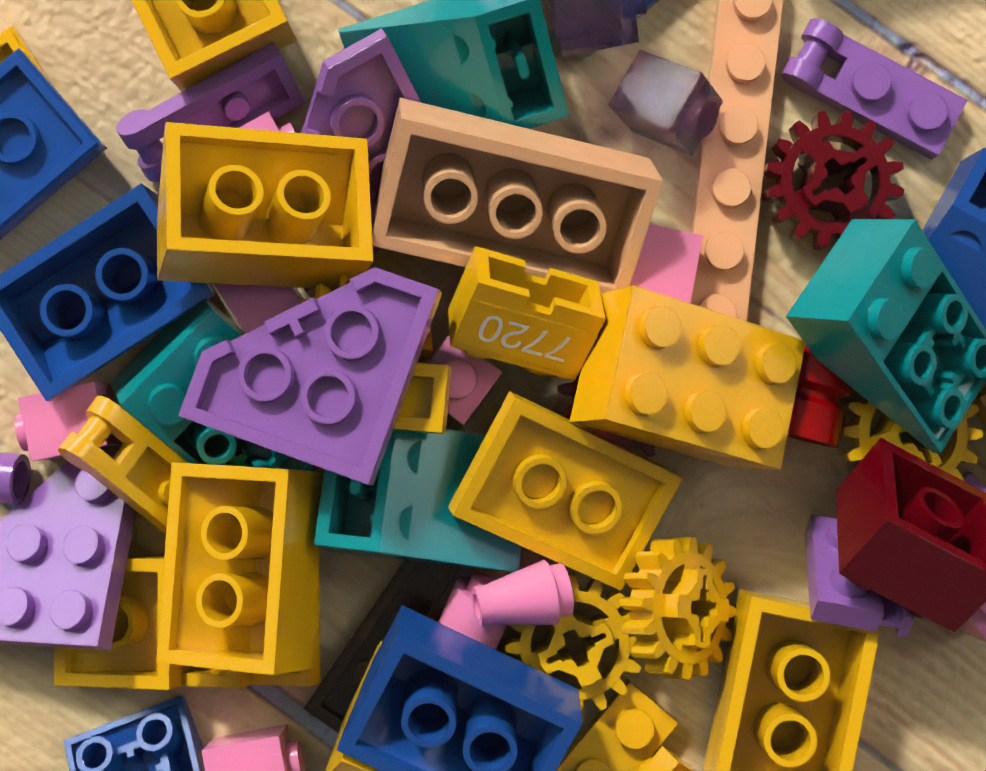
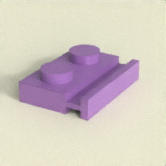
M811 514L805 530L811 620L877 632L879 625L895 628L896 636L906 638L914 621V615L905 607L874 591L858 588L848 578L840 575L837 519Z

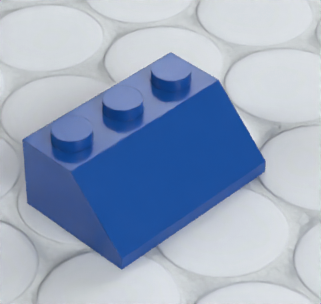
M142 183L0 274V331L44 399L48 402L215 295L210 283L157 280V212L159 195Z
M402 605L371 663L339 740L337 751L380 771H556L583 724L579 691L577 688Z

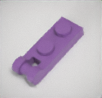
M818 18L810 19L801 36L804 45L798 57L789 58L781 73L782 79L794 88L842 113L845 111L852 112L853 119L863 124L868 123L870 120L876 123V131L931 160L939 156L968 100L845 36L835 25ZM826 56L841 63L834 79L825 75L820 69Z
M272 42L150 110L140 109L128 113L118 122L116 130L126 147L138 152L137 163L145 177L151 182H160L163 142L160 139L164 137L166 122L240 128L268 111L275 120L306 102L281 53Z

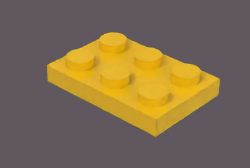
M509 391L448 508L452 515L555 562L562 563L564 566L621 591L626 583L623 579L625 573H631L636 565L635 554L645 549L683 478L675 470L586 427L571 423L569 419Z

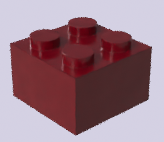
M880 438L836 489L839 574L848 578L858 588L874 591L905 607L915 617L922 620H931L955 633L986 602V493Z

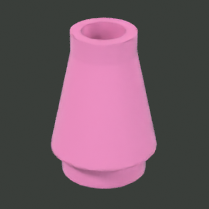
M546 560L534 563L488 584L474 586L471 591L473 610L479 626L491 624L557 625L560 617L570 616L574 610L572 586L565 566L562 563L549 565Z

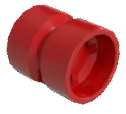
M806 344L787 437L838 448L847 415L839 406L840 399L851 396L853 388L821 364Z

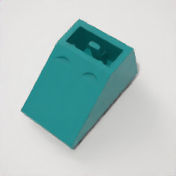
M429 0L338 29L344 49L382 29L388 36L422 103L528 129L569 117L540 0Z
M852 219L786 315V318L821 364L934 453L941 454L986 381V329L915 219Z
M209 299L164 327L111 382L120 406L188 463L311 471L315 467V465L178 416L201 352L224 340L231 341L245 334L233 320Z
M446 429V434L393 430L374 485H367L324 469L314 539L315 546L331 552L504 572H516L520 569L522 546L453 516L448 508L485 438L483 435Z

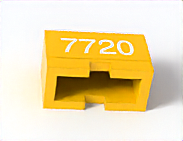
M475 246L448 308L450 347L462 350L474 358H492L524 367L537 375H554L575 381L606 319L598 281L549 268L545 278L524 272L526 264L523 259Z

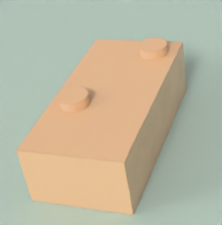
M399 98L371 213L372 246L462 267L467 266L474 247L478 246L525 260L526 268L524 272L545 278L549 268L598 281L600 292L604 293L630 286L663 180L651 159Z

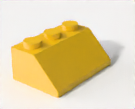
M166 122L157 212L158 281L316 289V286L321 283L332 290L340 288V276L347 275L351 279L369 269L373 262L367 139Z
M172 462L156 662L265 675H280L312 669L321 551L320 547L314 545L324 472Z

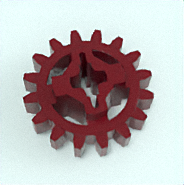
M825 111L818 112L812 118L811 131L803 122L797 121L789 128L790 137L794 144L779 138L771 150L781 159V162H770L764 167L763 175L776 180V185L762 194L763 200L779 201L781 209L776 212L772 221L774 224H778L790 219L795 224L790 235V239L794 242L807 233L813 234V249L817 251L826 248L831 237H834L835 242H837L852 219H893L896 214L885 202L896 200L904 195V188L890 183V177L903 170L904 164L897 161L887 162L884 155L895 144L892 138L876 143L871 138L876 127V123L872 120L859 130L853 128L852 112L849 111L841 114L835 125H831ZM829 141L848 145L856 150V152L852 153L834 149ZM799 158L800 161L797 164L802 170L803 176L800 190L794 193L792 174L795 162ZM847 168L852 169V172L843 178L844 182L837 188L831 189L829 192L824 190L816 196L813 195L812 191L822 185L821 181L826 176L833 175L836 172L840 174ZM869 170L872 177L870 199H868L863 191L866 173ZM814 209L830 212L836 221L841 220L842 222L823 221L812 216L808 211Z

